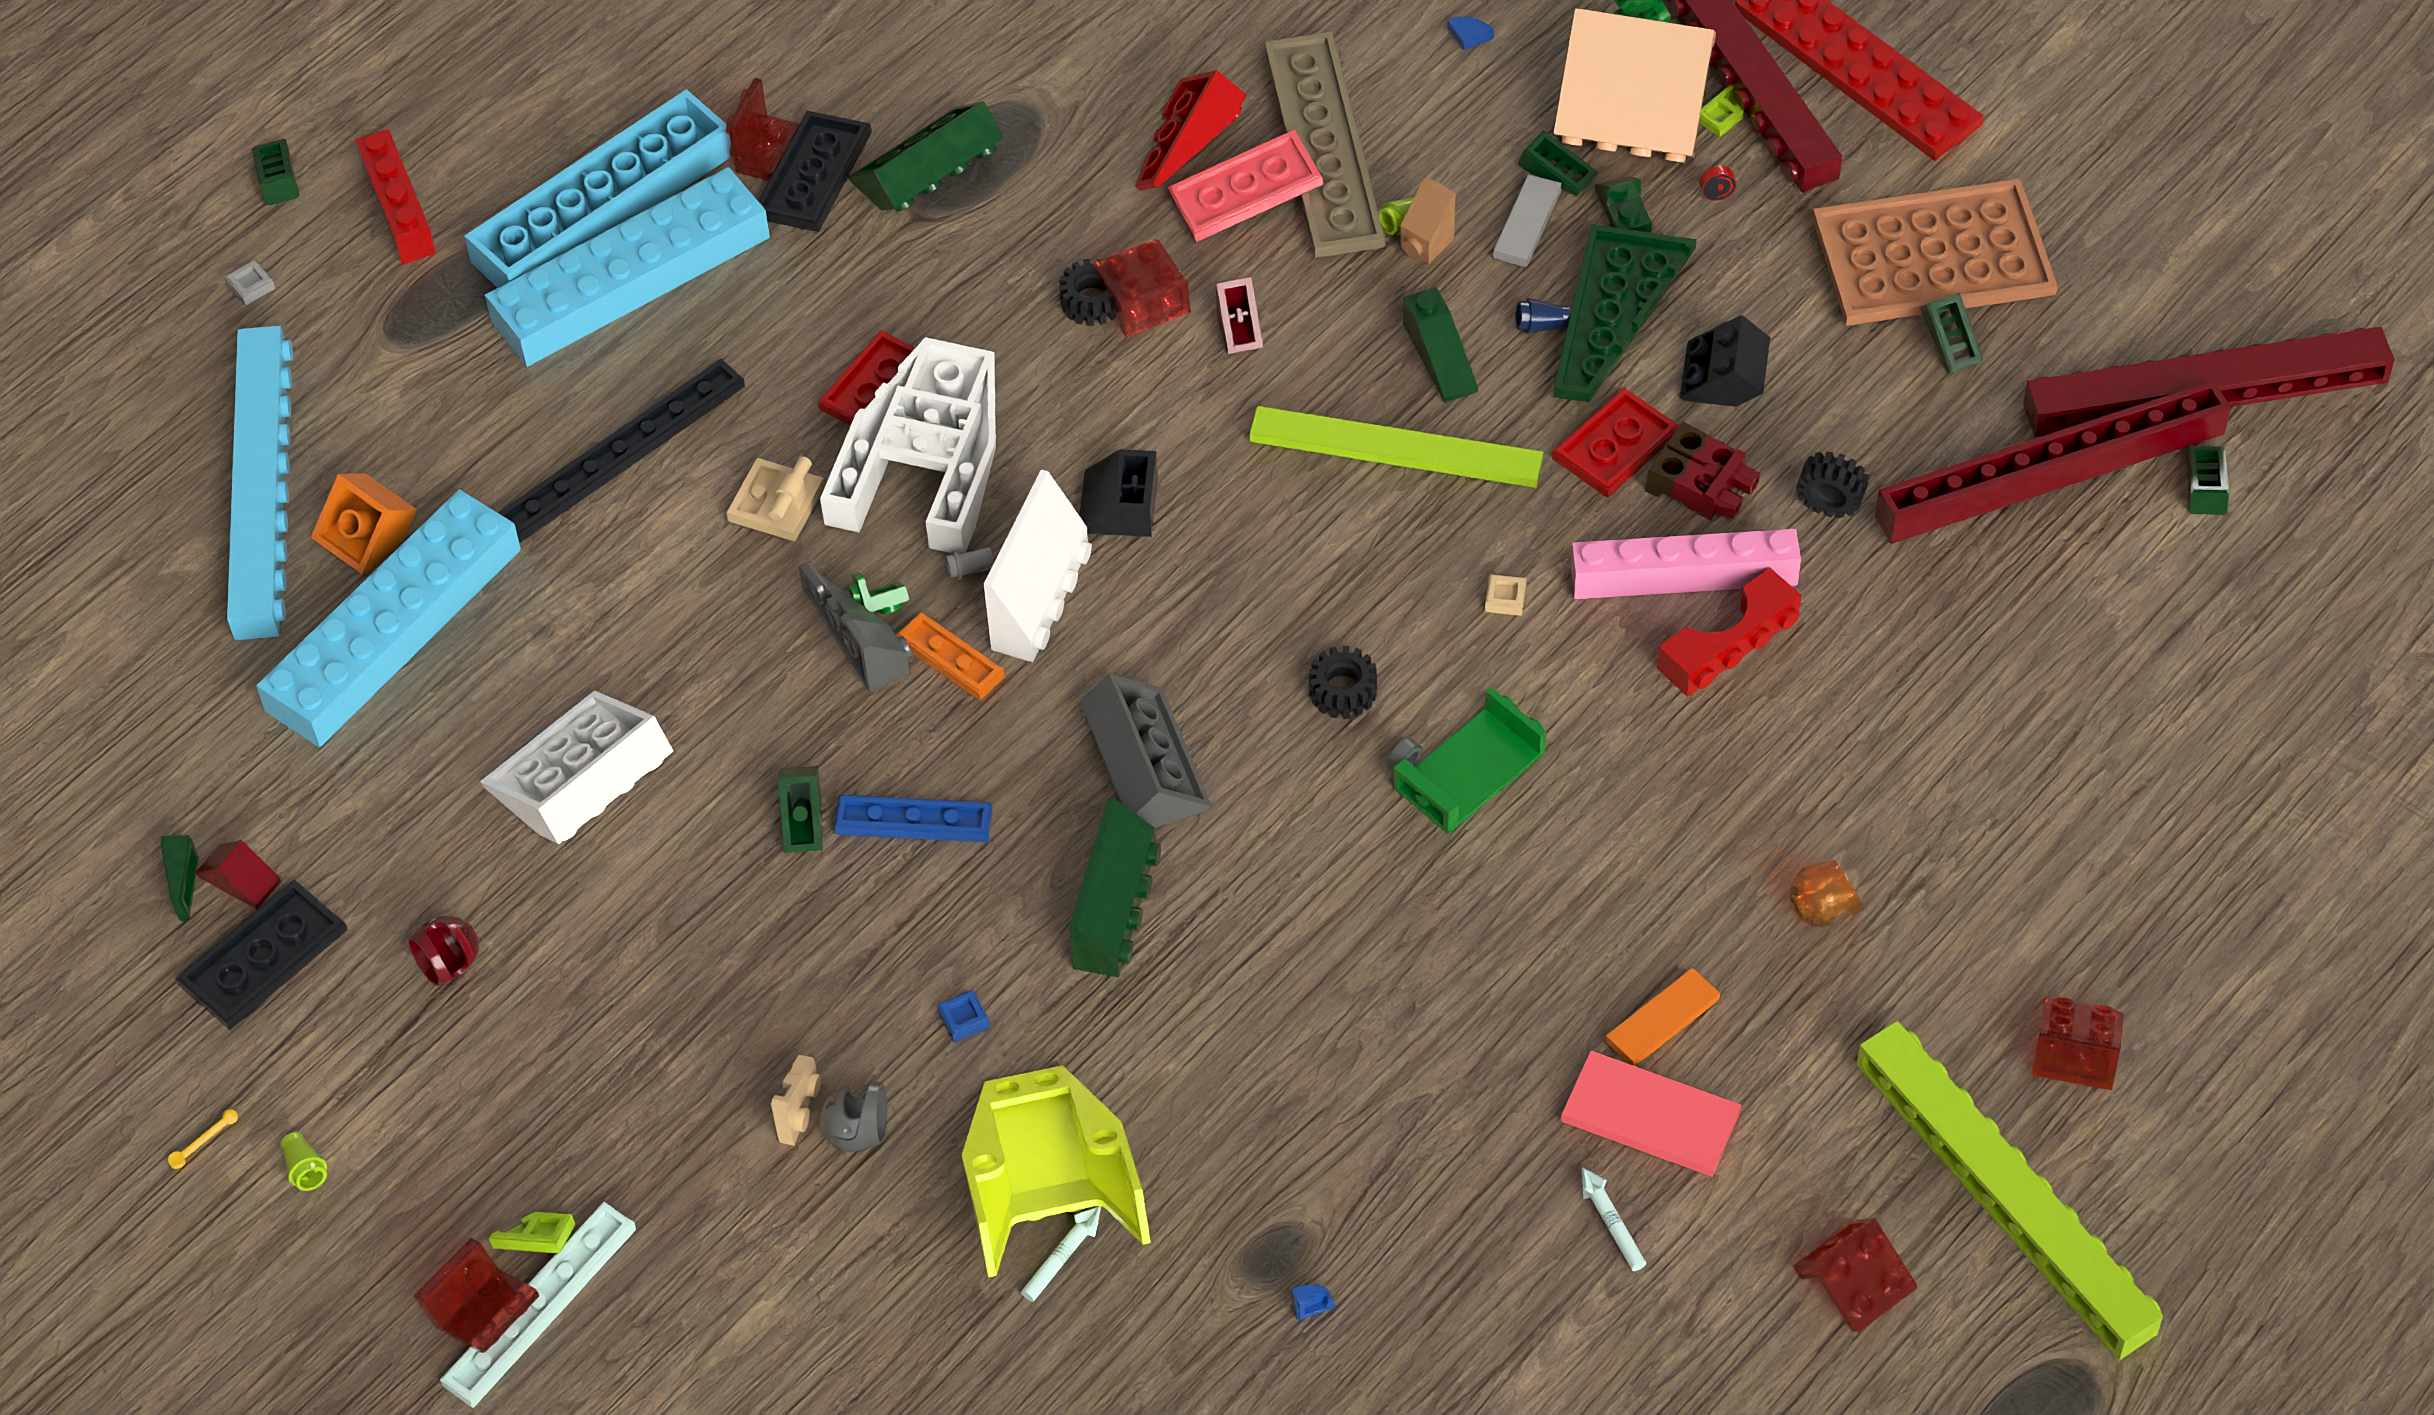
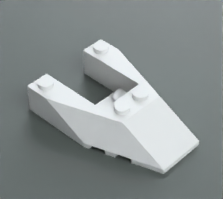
M925 337L900 364L898 373L888 384L883 383L875 392L876 397L865 409L860 408L855 414L820 501L824 525L860 532L889 460L946 472L926 520L928 543L930 549L948 553L957 551L960 554L966 552L976 528L996 449L995 355L992 351Z

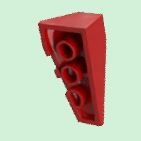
M1218 70L1181 78L1164 107L1162 116L1166 118L1163 128L1160 127L1155 131L1153 139L1158 144L1146 156L1135 187L1142 191L1157 188L1239 117L1242 111L1241 105L1247 95Z

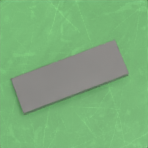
M1528 174L1494 248V259L1527 268L1561 193L1562 183Z

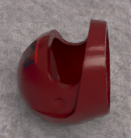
M439 916L429 920L408 940L409 948L416 963L430 982L436 986L451 982L455 977L465 972L475 962L479 953V939L473 927L465 920L454 916Z

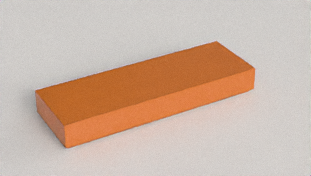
M920 612L896 634L897 638L902 636L906 640L911 653L979 701L1005 678V670L923 612Z
M1692 967L1608 1033L1605 1043L1625 1062L1637 1066L1719 1001L1720 992Z

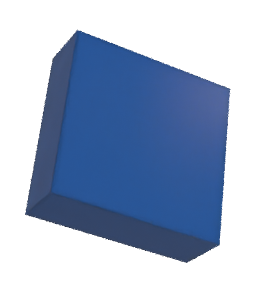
M973 990L937 1005L938 1013L953 1042H957L990 1027L989 1019Z

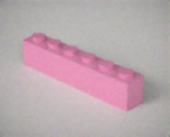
M1796 529L1573 542L1571 577L1574 599L1742 589L1743 586L1770 567L1788 584L1795 586L1798 585L1801 556Z

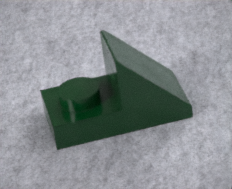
M1628 176L1595 184V191L1611 227L1651 232L1652 222L1640 198V178Z

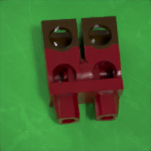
M1682 422L1667 443V446L1663 448L1648 469L1645 491L1656 497L1664 493L1681 501L1687 508L1696 512H1702L1701 516L1710 521L1716 513L1734 519L1741 509L1744 497L1732 492L1735 487L1749 495L1752 494L1758 486L1760 472L1745 464L1746 453L1738 449L1734 451L1725 443Z

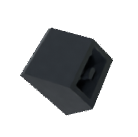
M1740 315L1689 340L1686 348L1680 398L1689 402L1736 407L1762 395L1771 337L1746 317Z
M1119 449L1085 470L1079 516L1087 526V534L1152 537L1158 482L1156 451Z

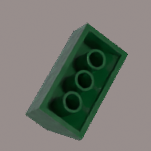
M984 101L957 106L857 170L848 178L882 211L895 209L896 212H899L911 206L915 202L912 197L921 191L927 194L942 185L940 179L950 173L952 177L966 170L969 167L967 161L977 156L980 159L995 151L996 147L994 144L1003 139L1004 136Z
M1108 798L1069 926L1073 969L1119 978L1123 963L1129 964L1132 957L1133 941L1130 940L1132 931H1139L1143 909L1139 907L1142 898L1148 899L1152 885V876L1149 875L1151 866H1158L1161 844L1156 843L1154 826L1112 798Z

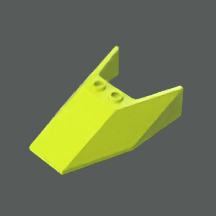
M1063 1065L984 1082L962 1152V1160L988 1277L997 1276L1009 1233L1014 1224L1027 1220L1036 1221L1046 1216L1064 1212H1079L1084 1208L1093 1206L1104 1207L1142 1245L1151 1243L1143 1191L1122 1122Z

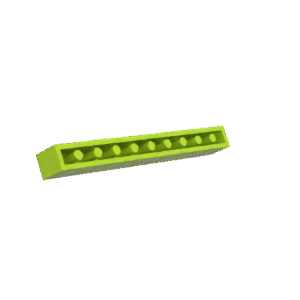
M1896 1021L1860 1044L1857 1066L2119 1361L2158 1335L2163 1318L2158 1303L2151 1296L2142 1293L2134 1284L2130 1272L2123 1265L2115 1263L2107 1254L2103 1242L2096 1235L2088 1233L2080 1224L2076 1212L2069 1205L2061 1203L2053 1194L2049 1182L2043 1176L2034 1173L2026 1164V1159L2022 1152L2016 1146H2010L2000 1135L1996 1123L1990 1117H1984L1974 1106L1969 1093L1963 1088H1958L1948 1077L1943 1064L1937 1059H1932L1926 1053L1921 1041L1914 1032L1907 1031L1899 1021Z

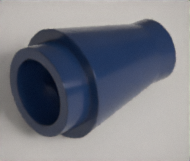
M1527 298L1526 301H1518L1515 313L1517 330H1525V333L1528 334L1560 327L1568 328L1570 320L1569 306H1560Z

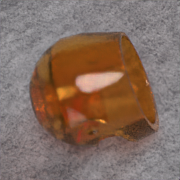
M1834 859L1812 863L1802 868L1790 886L1789 900L1793 911L1798 918L1811 926H1832L1836 917L1841 913L1850 912L1857 917L1864 910L1857 892Z

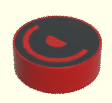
M1716 166L1706 170L1699 181L1704 197L1712 201L1728 198L1734 193L1737 186L1732 170L1725 166Z

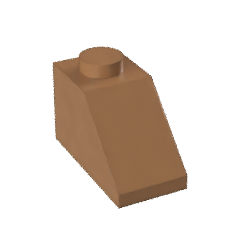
M1429 177L1422 181L1401 223L1400 249L1404 250L1410 257L1417 258L1429 265L1454 240L1455 192Z

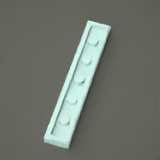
M603 1202L566 1242L561 1253H556L446 1372L440 1379L442 1386L474 1408L636 1230L635 1223Z

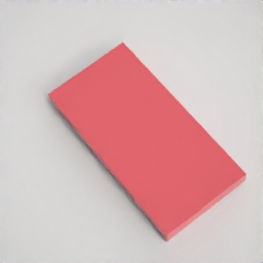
M1294 129L1168 187V190L1195 241L1198 242L1319 187L1324 183L1320 172Z
M1590 1051L1562 1112L1561 1122L1713 1177L1741 1113L1742 1105L1603 1054Z

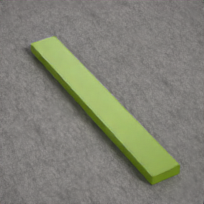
M1257 406L1250 430V442L1533 488H1537L1544 457L1543 451Z

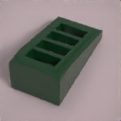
M1542 131L1523 151L1518 165L1540 178L1562 183L1561 189L1575 196H1578L1598 174L1597 170L1545 131ZM1552 160L1557 162L1555 166L1550 163ZM1564 167L1570 169L1566 174L1561 171ZM1576 173L1582 175L1577 182L1571 179Z
M286 139L253 147L252 151L258 181L265 203L273 205L298 198L300 195Z
M1960 293L1920 307L1924 321L1948 373L1983 362ZM1949 309L1951 316L1940 319L1938 312ZM1955 322L1957 329L1945 333L1943 326ZM1961 335L1964 342L1949 346L1948 339ZM1967 348L1970 355L1954 360L1952 353Z
M2187 447L2190 513L2226 514L2229 486L2225 447ZM2197 463H2217V464H2197Z
M189 835L162 836L161 849L170 900L179 920L188 921L190 919L196 879L195 872L197 871L199 856Z

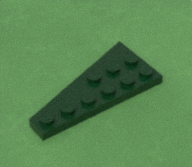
M1591 224L1554 386V397L1584 402L1592 400L1696 249L1697 239Z

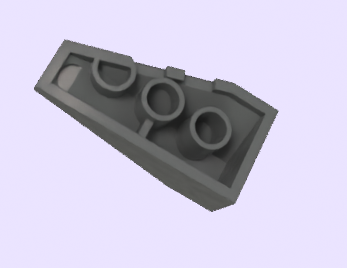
M804 563L798 566L804 592L869 692L910 674L908 658L912 654L906 640L902 636L897 638L887 623L809 565Z

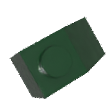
M819 766L781 768L778 774V789L784 853L823 850Z

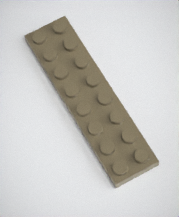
M1326 32L1265 41L1266 58L1284 131L1288 133L1295 129L1320 172L1324 183L1300 195L1315 258L1385 247V236L1333 33Z

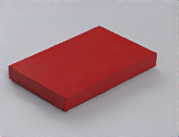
M880 330L818 401L819 410L851 426L860 408L865 409L876 397L875 392L883 383L888 384L898 373L900 364L916 347Z
M1624 387L1552 451V459L1608 498L1667 445L1679 428V425Z

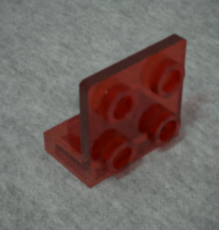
M754 78L749 88L743 90L739 107L735 114H730L727 120L726 132L730 136V156L734 159L736 173L769 181L794 136L799 123L767 115L762 79Z
M1158 239L1094 263L1095 271L1117 302L1120 329L1126 337L1191 313L1188 282Z
M2064 997L2044 998L2032 1075L2112 1090L2121 1049L2124 1014L2107 1005H2095L2092 1007L2076 1004L2073 1000Z
M1875 1218L1851 1221L1792 1265L1801 1279L1818 1278L1852 1332H1860L1917 1289L1916 1282Z
M470 1237L413 1297L437 1329L484 1353L528 1310L539 1297V1293L534 1287L499 1270L482 1244Z

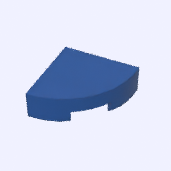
M1457 17L1447 20V29L1463 50L1494 38V29L1479 19Z
M1304 1285L1291 1289L1292 1309L1297 1320L1336 1307L1330 1291L1322 1285Z

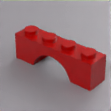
M389 129L355 139L364 172L372 191L375 190L402 265L436 254L429 225Z
M1770 567L1743 586L1740 606L1743 618L1738 624L1728 630L1714 633L1701 632L1685 627L1658 646L1657 669L1686 696H1689L1697 689L1708 687L1715 676L1725 669L1736 667L1743 656L1753 649L1764 647L1771 636L1781 629L1786 630L1792 627L1800 615L1801 594Z

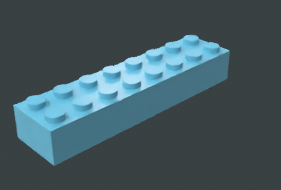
M687 89L464 235L471 264L499 288L665 201L735 155L730 127Z
M727 167L485 294L491 322L526 367L767 240L770 238L766 210L734 172Z
M459 489L256 685L264 711L320 748L521 550L515 524Z

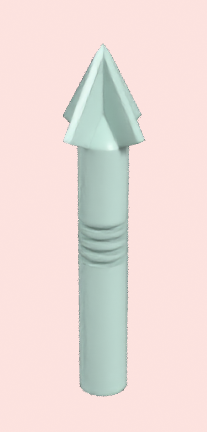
M1582 1167L1583 1199L1591 1198L1631 1270H1640L1646 1265V1261L1605 1191L1604 1185L1607 1180Z
M1101 1206L1074 1215L1076 1224L1022 1289L1021 1294L1027 1300L1034 1302L1087 1235L1095 1237Z

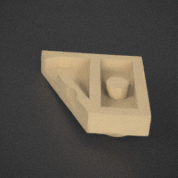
M798 1055L791 1071L783 1080V1088H787L784 1097L775 1095L772 1099L771 1107L779 1143L794 1146L799 1131L805 1132L810 1116V1110L808 1109L811 1097L816 1098L821 1087V1075L817 1074L813 1057Z

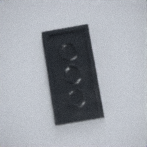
M806 111L758 200L766 210L767 221L819 232L872 133L870 123Z
M293 880L180 974L176 980L186 993L227 1029L231 1030L348 929L342 919L296 880Z

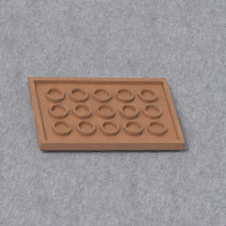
M2021 179L1813 209L1812 219L1846 326L1922 315L1921 306L1960 293L1965 308L2056 295L2058 285Z

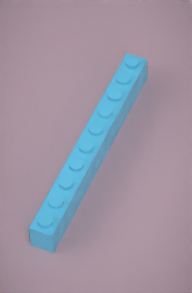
M281 325L238 329L227 609V620L234 640L279 637L280 621L286 620L285 603L280 597L281 591H286L287 589L285 570L281 569V562L287 561V545L285 539H282V532H288V517L286 510H283V503L289 502V489L287 481H284V474L290 473L289 456L285 452V446L290 445L291 436L288 423L285 424L286 417H291V401L289 395H286V389L292 388V375L290 367H287V361L293 360V348L291 340H285Z

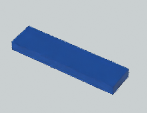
M839 795L834 827L835 833L841 835L989 842L993 809L992 803Z

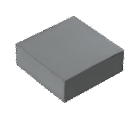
M255 260L225 276L228 287L245 306L275 289L273 280Z

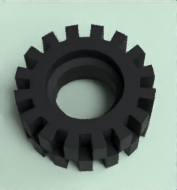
M1090 258L1083 259L1084 265L1080 266L1078 261L1072 263L1073 271L1067 267L1064 270V276H1061L1059 280L1060 302L1063 312L1067 313V317L1070 320L1076 316V323L1082 325L1084 320H1087L1088 326H1094V320H1099L1100 325L1106 324L1107 316L1111 321L1115 319L1116 312L1120 313L1123 309L1122 304H1124L1123 277L1120 276L1118 268L1113 270V264L1108 261L1102 266V259H1096L1095 264H1090ZM1087 288H1100L1105 291L1094 297L1079 294V292Z
M1821 452L1815 453L1814 457L1811 455L1805 461L1797 482L1796 491L1799 492L1798 497L1800 500L1805 499V506L1808 508L1812 505L1815 506L1814 512L1820 514L1821 510L1826 511V516L1832 517L1833 513H1836L1838 518H1844L1845 513L1851 516L1855 511L1859 510L1869 483L1867 482L1869 479L1868 474H1863L1865 469L1862 466L1855 467L1857 461L1854 459L1844 460L1845 455L1839 453L1837 458L1833 456V452H1826L1824 457Z
M1343 646V652H1337V648L1332 647L1330 648L1329 656L1323 651L1319 654V661L1317 659L1313 660L1311 663L1312 669H1309V693L1314 706L1319 705L1320 712L1325 714L1330 710L1332 718H1337L1338 712L1344 713V719H1349L1350 712L1354 711L1356 716L1363 714V707L1366 710L1372 707V701H1375L1377 697V668L1375 663L1371 664V657L1368 654L1362 657V650L1355 648L1353 653H1349V646ZM1344 675L1355 678L1358 683L1349 689H1337L1329 684V680Z

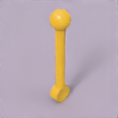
M227 1109L224 1111L221 1120L184 1150L172 1152L168 1156L171 1168H182L185 1165L186 1157L224 1126L236 1123L238 1113L233 1109Z

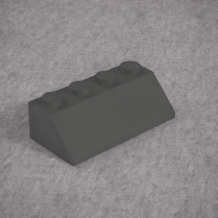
M1108 673L1080 700L1086 714V722L1092 729L1098 744V751L1103 757L1110 773L1111 783L1116 788L1121 803L1154 827L1206 812L1212 807L1162 688Z

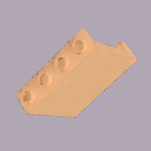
M1575 8L1554 134L1562 137L1561 143L1582 146V141L1586 140L1596 142L1595 148L1616 152L1617 146L1631 148L1630 154L1643 157H1651L1652 151L1665 153L1664 160L1685 163L1686 157L1694 158L1697 130L1716 32L1711 29Z

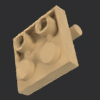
M799 457L794 468L757 458L726 512L728 521L795 542L825 488L824 478L808 473L812 462L806 457Z

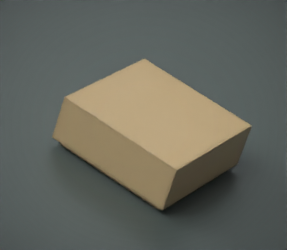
M1490 574L1485 612L1522 616L1527 578Z

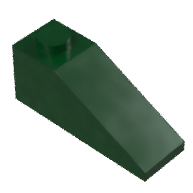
M1434 287L1403 297V325L1444 403L1478 392L1476 380L1451 312L1438 288Z

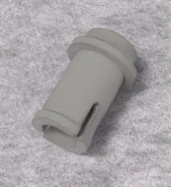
M990 547L960 554L957 551H952V555L945 556L949 578L956 577L957 580H962L963 575L990 571L994 564Z

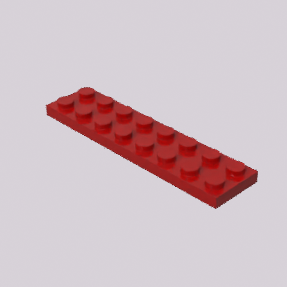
M1829 0L1735 1V6L1747 21L1934 161L1983 125V114Z

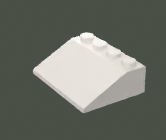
M1040 470L984 582L991 650L1030 662L1034 661L1039 649L1044 650L1050 637L1051 624L1053 620L1058 621L1064 608V598L1067 592H1073L1078 579L1077 571L1081 564L1088 562L1092 550V544L1088 542L1087 526L1052 476L1045 470Z
M594 690L480 782L488 792L537 834L560 844L562 841L573 837L577 829L589 819L601 814L606 806L616 797L631 790L635 782L647 772L658 768L662 764L663 759L673 752V749L653 715Z

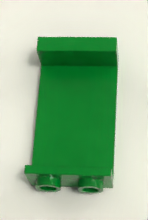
M1490 687L1486 691L1485 709L1415 767L1405 758L1394 767L1393 789L1449 834L1545 754L1546 731L1538 720L1527 717L1517 709L1512 699L1506 695H1500Z

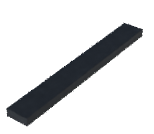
M723 359L718 360L499 511L498 514L515 524L518 540L521 543L745 387L744 378Z

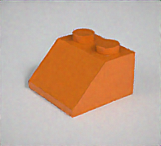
M366 473L338 474L310 538L360 574H367L404 541L417 509Z

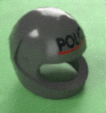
M872 1080L865 1098L855 1096L850 1087L845 1086L833 1092L825 1100L820 1111V1127L823 1135L831 1145L846 1152H860L880 1145L884 1141L887 1123V1100L884 1083Z

